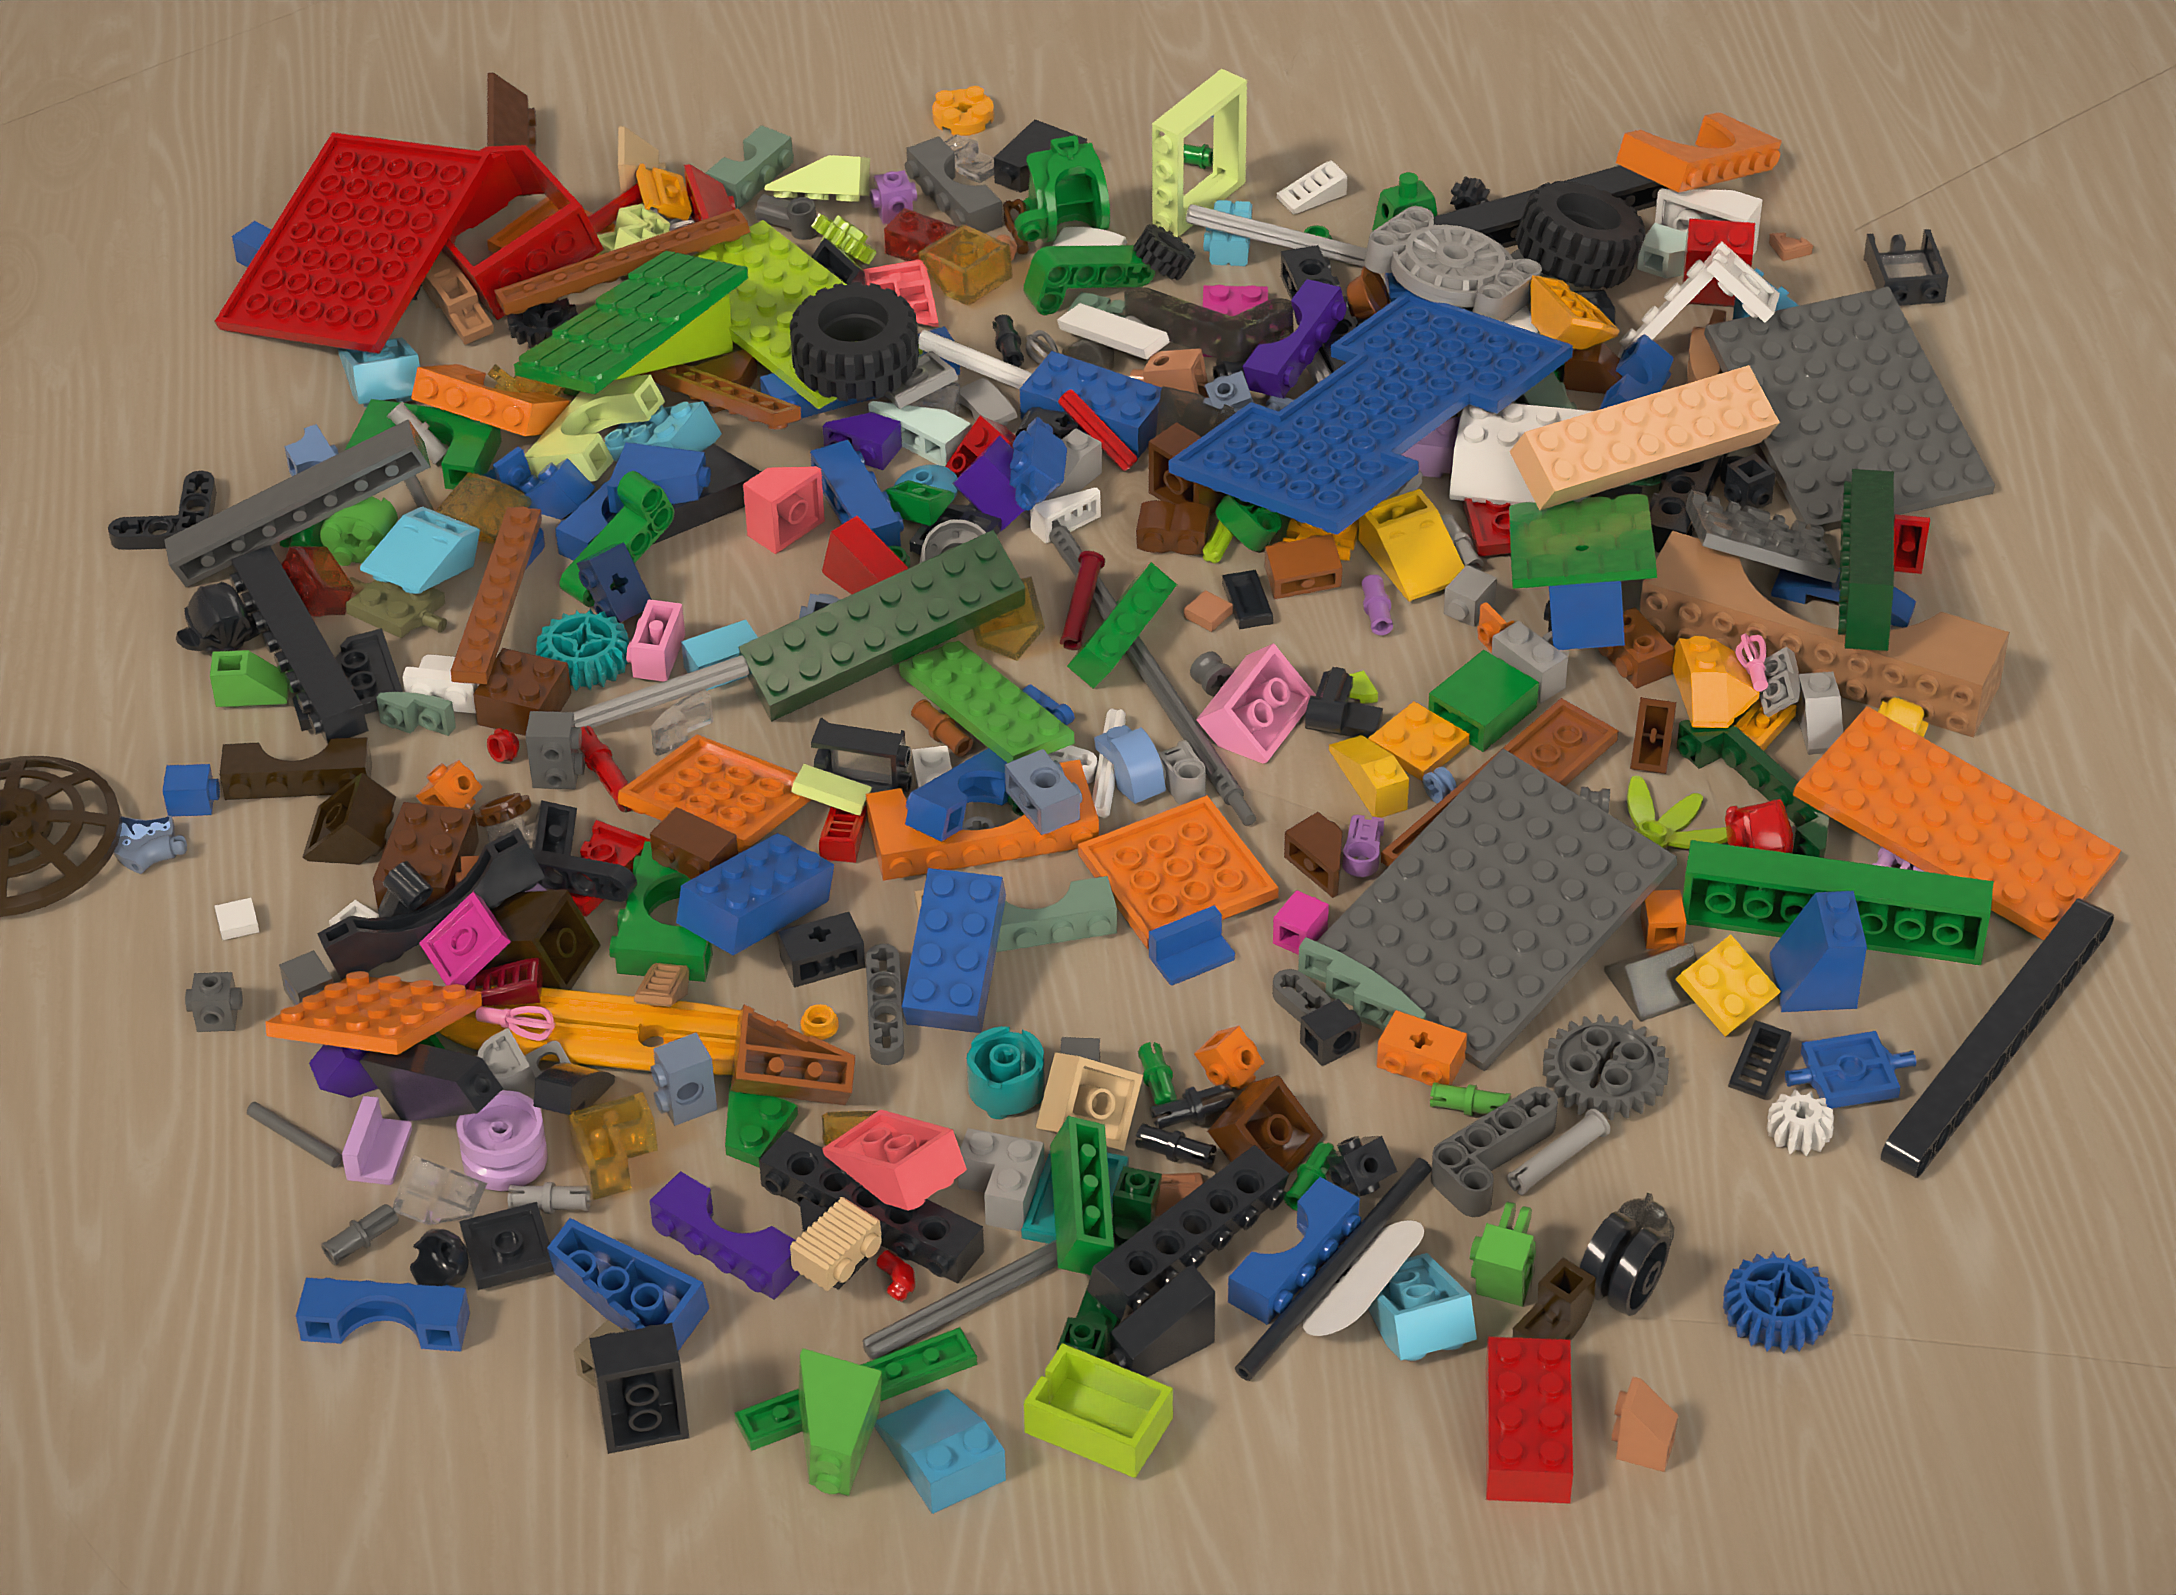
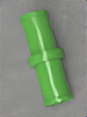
M1434 1082L1430 1094L1433 1099H1430V1107L1464 1111V1115L1473 1116L1474 1113L1488 1114L1510 1101L1511 1093L1504 1094L1478 1090L1477 1085L1471 1084L1465 1088Z

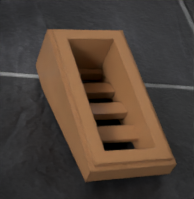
M653 964L638 987L634 1002L671 1007L688 995L689 968L684 965Z

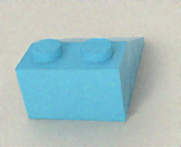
M403 337L388 339L380 354L338 348L350 389L358 404H363L364 407H367L371 399L388 400L396 398L397 402L412 401V391L417 368L420 367L418 354Z
M1428 1253L1407 1258L1368 1308L1387 1347L1400 1360H1419L1425 1357L1426 1353L1441 1349L1455 1350L1462 1347L1466 1342L1477 1340L1471 1295Z

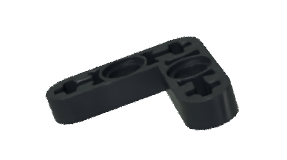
M200 470L194 471L185 477L178 515L121 517L113 520L108 526L111 545L119 550L166 549L164 539L213 516L217 494L214 476L208 471ZM199 487H201V493H196ZM193 507H205L199 511H189ZM157 530H166V532L163 534H151L152 532Z

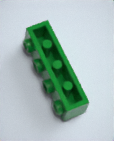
M1068 1116L1050 1144L1057 1262L1059 1269L1091 1276L1093 1266L1114 1250L1105 1124Z

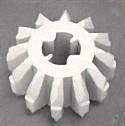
M1795 1089L1791 1097L1780 1094L1777 1102L1772 1103L1769 1108L1768 1136L1774 1138L1776 1147L1787 1146L1789 1154L1795 1150H1801L1805 1156H1807L1811 1149L1821 1152L1825 1143L1829 1142L1830 1138H1832L1834 1129L1833 1109L1827 1107L1825 1098L1814 1099L1812 1091L1807 1095H1800Z

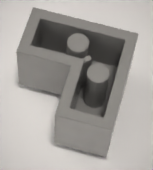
M968 1128L960 1148L967 1171L958 1176V1188L985 1193L986 1225L1021 1232L1045 1165L1044 1143Z

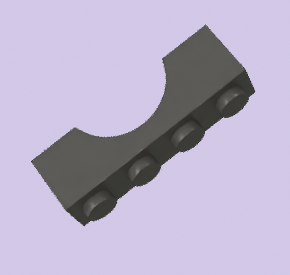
M940 136L906 148L907 162H905V171L911 180H915L926 196H930L937 204L939 210L945 212L953 221L955 227L961 229L969 239L1002 227V201L987 185H965L953 180L956 177L955 152Z

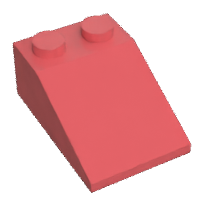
M881 1109L822 1148L824 1155L883 1203L908 1211L923 1205L926 1198L938 1190L949 1187L953 1184L955 1178L967 1171L953 1129Z

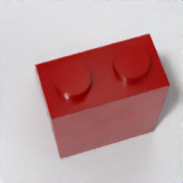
M1689 218L1682 284L1689 278L1686 275L1688 270L1699 259L1704 263L1721 241L1752 267L1755 223ZM1714 277L1688 304L1734 307L1735 295H1727L1719 287V281Z

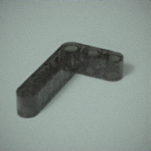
M1134 287L1124 292L1125 317L1134 316L1152 328L1167 332L1170 342L1190 349H1202V353L1228 362L1245 360L1251 356L1259 344H1269L1283 340L1294 332L1293 307L1288 299H1271L1231 317L1146 287Z

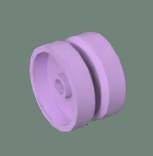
M502 1090L479 1113L459 1115L456 1127L464 1173L474 1184L486 1190L508 1191L510 1185L525 1186L542 1173L548 1159L541 1109L533 1106L534 1100L520 1092Z

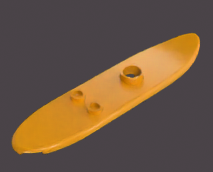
M542 987L541 1003L483 1006L501 1010L524 1006L544 1007L551 1012L555 1028H553L551 1035L545 1040H531L511 1031L524 1056L551 1041H557L561 1044L567 1057L573 1064L651 1071V1066L655 1065L653 1048L656 1047L642 1045L646 1039L655 1036L663 1037L664 1043L662 1045L697 1033L712 1058L713 1074L732 1075L737 1022L741 1010L687 1001H677L671 1007L638 1004L634 1002L635 996ZM477 988L476 991H483V988ZM476 1009L439 1032L460 1045L479 1051L486 1040L506 1028L498 1024L477 1021ZM521 1013L516 1015L546 1020V1017L541 1013ZM516 1024L518 1027L536 1034H542L546 1029ZM553 1054L545 1055L540 1059L543 1061H560Z

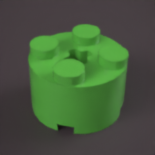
M371 496L325 519L320 530L322 544L332 554V560L338 565L349 566L352 562L363 563L397 523L398 515L394 506L383 497L382 501Z

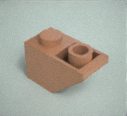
M1633 1376L1628 1391L1619 1392L1614 1415L1617 1418L1611 1440L1618 1442L1616 1459L1665 1472L1675 1442L1678 1414L1641 1378Z

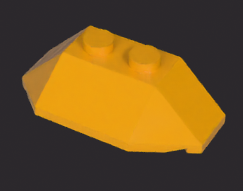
M1532 275L1530 282L1531 323L1538 329L1541 335L1571 344L1574 349L1580 350L1618 337L1620 330L1603 312L1582 295L1569 289L1570 286L1564 281Z
M1704 636L1679 639L1673 647L1672 670L1692 727L1728 728L1734 723L1736 717L1743 714L1759 699L1760 691L1754 689L1751 676L1739 662L1734 650L1715 639H1709Z

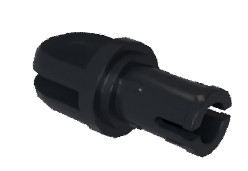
M1228 1084L1217 1085L1198 1092L1195 1087L1186 1088L1182 1098L1150 1107L1152 1118L1168 1114V1116L1156 1119L1157 1121L1153 1123L1158 1129L1188 1120L1196 1126L1205 1124V1116L1226 1110L1235 1101V1097L1204 1106L1202 1101L1224 1095L1233 1089Z

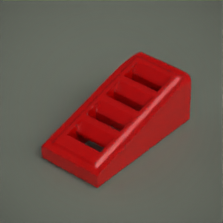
M866 806L861 815L830 807L819 840L820 857L830 861L856 863L867 819Z

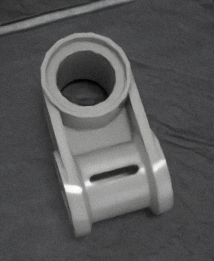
M1186 740L1179 741L1176 747L1162 752L1157 750L1163 768L1165 787L1177 803L1182 805L1206 796L1205 765L1196 756Z

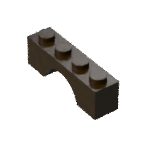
M368 737L331 739L328 745L318 754L296 761L280 760L268 755L262 749L259 742L223 744L219 775L225 800L333 795L361 773L371 778L372 759Z

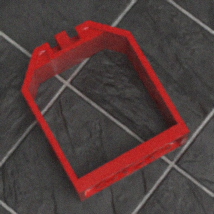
M526 145L488 146L479 150L490 152L495 162L441 250L463 273L476 291L478 299L497 321L504 317L505 313L497 302L494 290L592 258L604 250L582 205ZM545 194L559 209V211L474 267L454 245L458 235L469 228H475L508 206V202L519 195Z

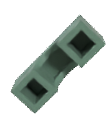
M761 125L743 140L744 161H734L723 157L705 173L724 185L727 196H733L736 209H740L748 201L752 200L765 185L771 183L773 179L793 163L792 137Z

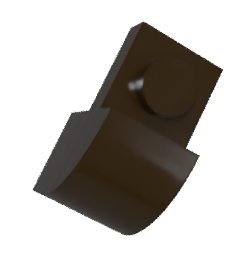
M1562 1257L1538 1282V1302L1513 1327V1337L1565 1338L1566 1340H1572L1584 1324L1592 1308L1595 1298L1596 1278Z

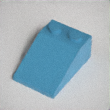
M944 1389L876 1420L874 1427L932 1514L1006 1480L1004 1448L985 1420L948 1389Z

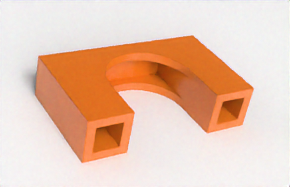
M460 364L418 367L411 396L412 400L522 436L543 435L571 403V400L543 391L518 393L484 386L486 373Z

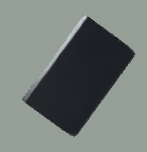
M541 800L535 819L532 849L571 856L577 808Z

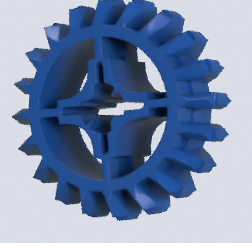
M1772 1251L1767 1259L1757 1253L1752 1262L1743 1259L1739 1269H1733L1727 1284L1724 1286L1723 1309L1724 1314L1727 1315L1729 1327H1736L1738 1338L1749 1336L1751 1347L1757 1343H1762L1765 1346L1766 1352L1772 1346H1776L1784 1354L1788 1346H1793L1796 1350L1800 1351L1802 1346H1804V1342L1814 1345L1818 1336L1824 1335L1829 1320L1832 1319L1834 1297L1832 1295L1833 1290L1829 1289L1828 1278L1820 1277L1818 1267L1807 1268L1805 1258L1796 1262L1792 1260L1790 1253L1785 1258H1777Z

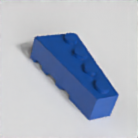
M569 1218L547 1247L555 1274L607 1320H610L621 1329L627 1328L629 1330L640 1329L649 1325L672 1323L678 1351L710 1308L702 1281L572 1218Z

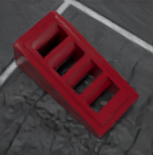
M530 958L479 971L465 985L466 990L476 991V986H483V991H480L482 1006L541 1003L543 974L540 959Z

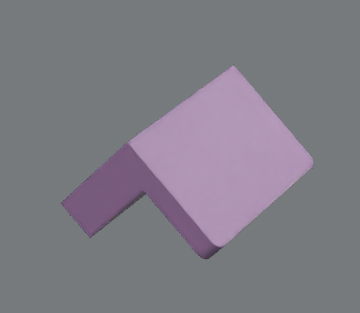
M363 1096L342 1152L347 1180L392 1185L412 1131V1124L410 1121L382 1118L378 1097Z

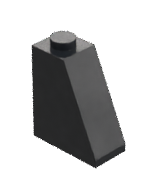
M1034 119L994 157V183L1020 193L1029 190L1030 171L1026 163L1027 156L1034 152L1051 150L1050 141L1052 139L1074 136L1076 134ZM1076 135L1078 136L1079 145L1087 143L1086 138Z
M1194 1265L1185 1268L1110 1332L1111 1350L1108 1351L1110 1363L1149 1377L1215 1343V1290Z

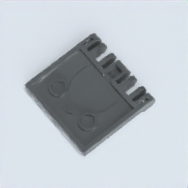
M1691 490L1689 493L1686 511L1702 546L1836 583L1840 570L1823 540V527L1810 523L1806 526L1803 521L1795 520L1791 529H1789L1782 515L1775 514L1773 519L1770 520L1771 515L1768 511L1747 505L1741 511L1739 503L1732 501L1728 504L1726 511H1723L1724 508L1720 505L1718 497L1709 496L1707 501L1705 493Z

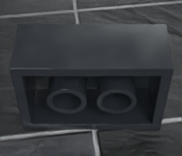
M672 1323L649 1325L640 1329L607 1333L603 1336L589 1338L599 1411L608 1454L690 1438L681 1363Z

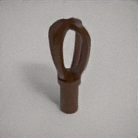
M1016 199L1013 202L1007 200L1003 204L1004 222L1017 244V253L1024 255L1029 252V245L1027 241L1019 239L1010 211L1014 208L1019 214L1026 212L1025 202L1021 199Z

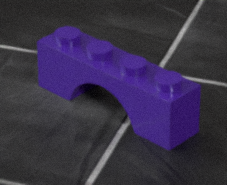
M1306 279L1291 300L1299 327L1283 340L1269 344H1259L1243 365L1250 391L1283 399L1291 387L1296 385L1307 365L1311 364L1317 351L1329 339L1330 333L1338 322L1345 317L1347 306L1344 302L1341 287Z
M682 1171L649 1200L652 1226L658 1233L665 1237L670 1236L680 1242L692 1254L701 1255L708 1259L720 1271L726 1274L731 1273L744 1281L755 1292H762L775 1300L800 1275L798 1271H794L791 1263L790 1246L793 1241H796L795 1239L773 1226L752 1233H735L719 1227L712 1220L714 1214L711 1189Z

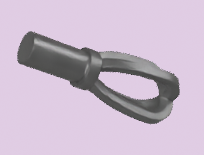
M1037 330L1032 335L1028 334L1026 337L1027 354L1040 364L1044 359L1033 352L1032 346L1045 358L1051 351L1059 353L1055 342L1045 331ZM1043 336L1044 339L1048 342L1051 349L1037 337Z

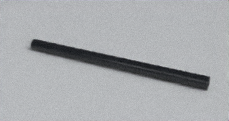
M1417 1158L1235 1366L1236 1373L1242 1379L1250 1381L1431 1173L1432 1168L1426 1160Z

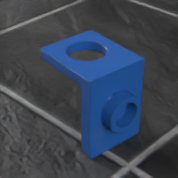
M518 446L494 463L493 468L483 475L484 480L507 499L518 492L520 485L532 475L523 449Z

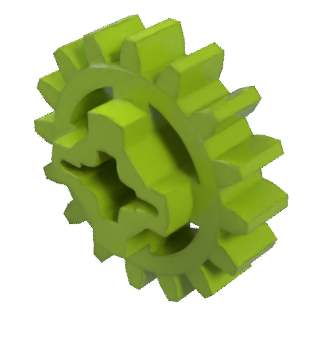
M819 213L812 224V228L830 240L852 261L856 258L869 265L877 254L876 250L865 243L869 236L839 215L833 221Z

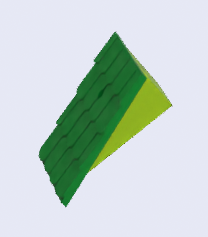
M664 251L628 273L629 279L596 299V304L552 330L551 337L521 354L519 361L514 364L515 376L596 395L614 380L733 352V341L729 330L731 327L729 293L748 279V267Z

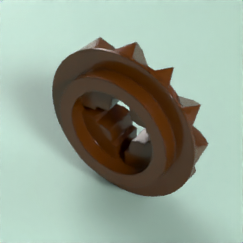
M513 793L494 799L479 808L480 811L475 814L476 821L479 826L486 827L514 819L517 816L523 815L524 812L531 808L529 795Z

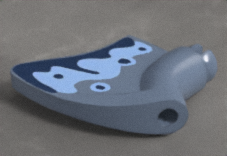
M122 816V830L118 845L114 850V855L128 869L141 874L156 862L173 859L176 855L186 853V839L182 835L175 836L172 816L152 820Z

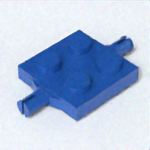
M1876 1031L1802 1042L1801 1055L1807 1068L1786 1070L1785 1081L1788 1087L1810 1083L1817 1091L1819 1098H1825L1828 1108L1899 1098L1901 1087L1894 1073L1895 1069L1915 1067L1916 1056L1913 1050L1896 1054L1889 1053L1882 1045Z

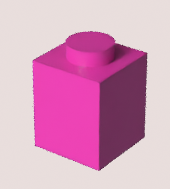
M1296 890L1273 918V944L1299 955V946L1305 937L1317 941L1328 930L1329 904Z

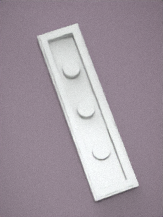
M1079 303L1057 319L1061 330L1144 359L1150 358L1169 343L1167 332Z

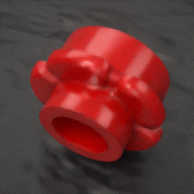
M498 728L494 731V734L488 737L487 749L495 761L502 762L508 760L511 762L513 758L517 757L520 744L513 732Z

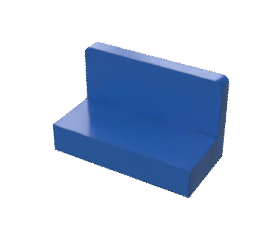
M1215 905L1149 931V958L1170 985L1178 984L1235 960V952L1222 936V914Z

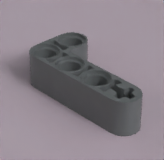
M1546 1087L1530 1088L1438 1143L1432 1152L1431 1183L1464 1215L1480 1217L1487 1214L1492 1206L1494 1178L1491 1171L1549 1137L1554 1132L1558 1107L1557 1095Z

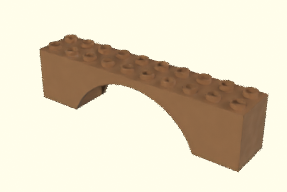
M1672 531L1656 558L1657 578L1644 579L1642 582L1640 613L1669 644L1675 645L1679 639L1704 636L1709 639H1715L1736 651L1737 646L1742 642L1741 635L1744 633L1749 637L1760 635L1766 643V658L1788 647L1795 654L1799 674L1834 672L1841 697L1876 708L1880 707L1882 701L1888 703L1892 697H1899L1920 705L1924 710L1923 721L1973 738L2001 683L2010 633L2008 631L1939 612L1930 619L1918 624L1890 630L1888 651L1845 649V635H1838V629L1816 625L1797 618L1767 600L1749 581L1742 568L1740 556L1704 547L1698 538ZM1753 641L1758 653L1760 654L1759 642ZM1743 648V656L1748 659L1745 649Z

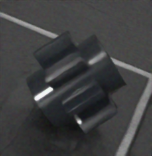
M1465 176L1461 184L1455 182L1451 190L1453 197L1450 204L1454 205L1456 210L1489 202L1487 197L1490 189H1486L1480 179Z

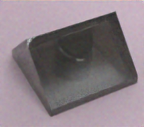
M1671 943L1604 966L1605 974L1640 1022L1695 1003L1675 980L1684 970L1697 961L1693 943Z

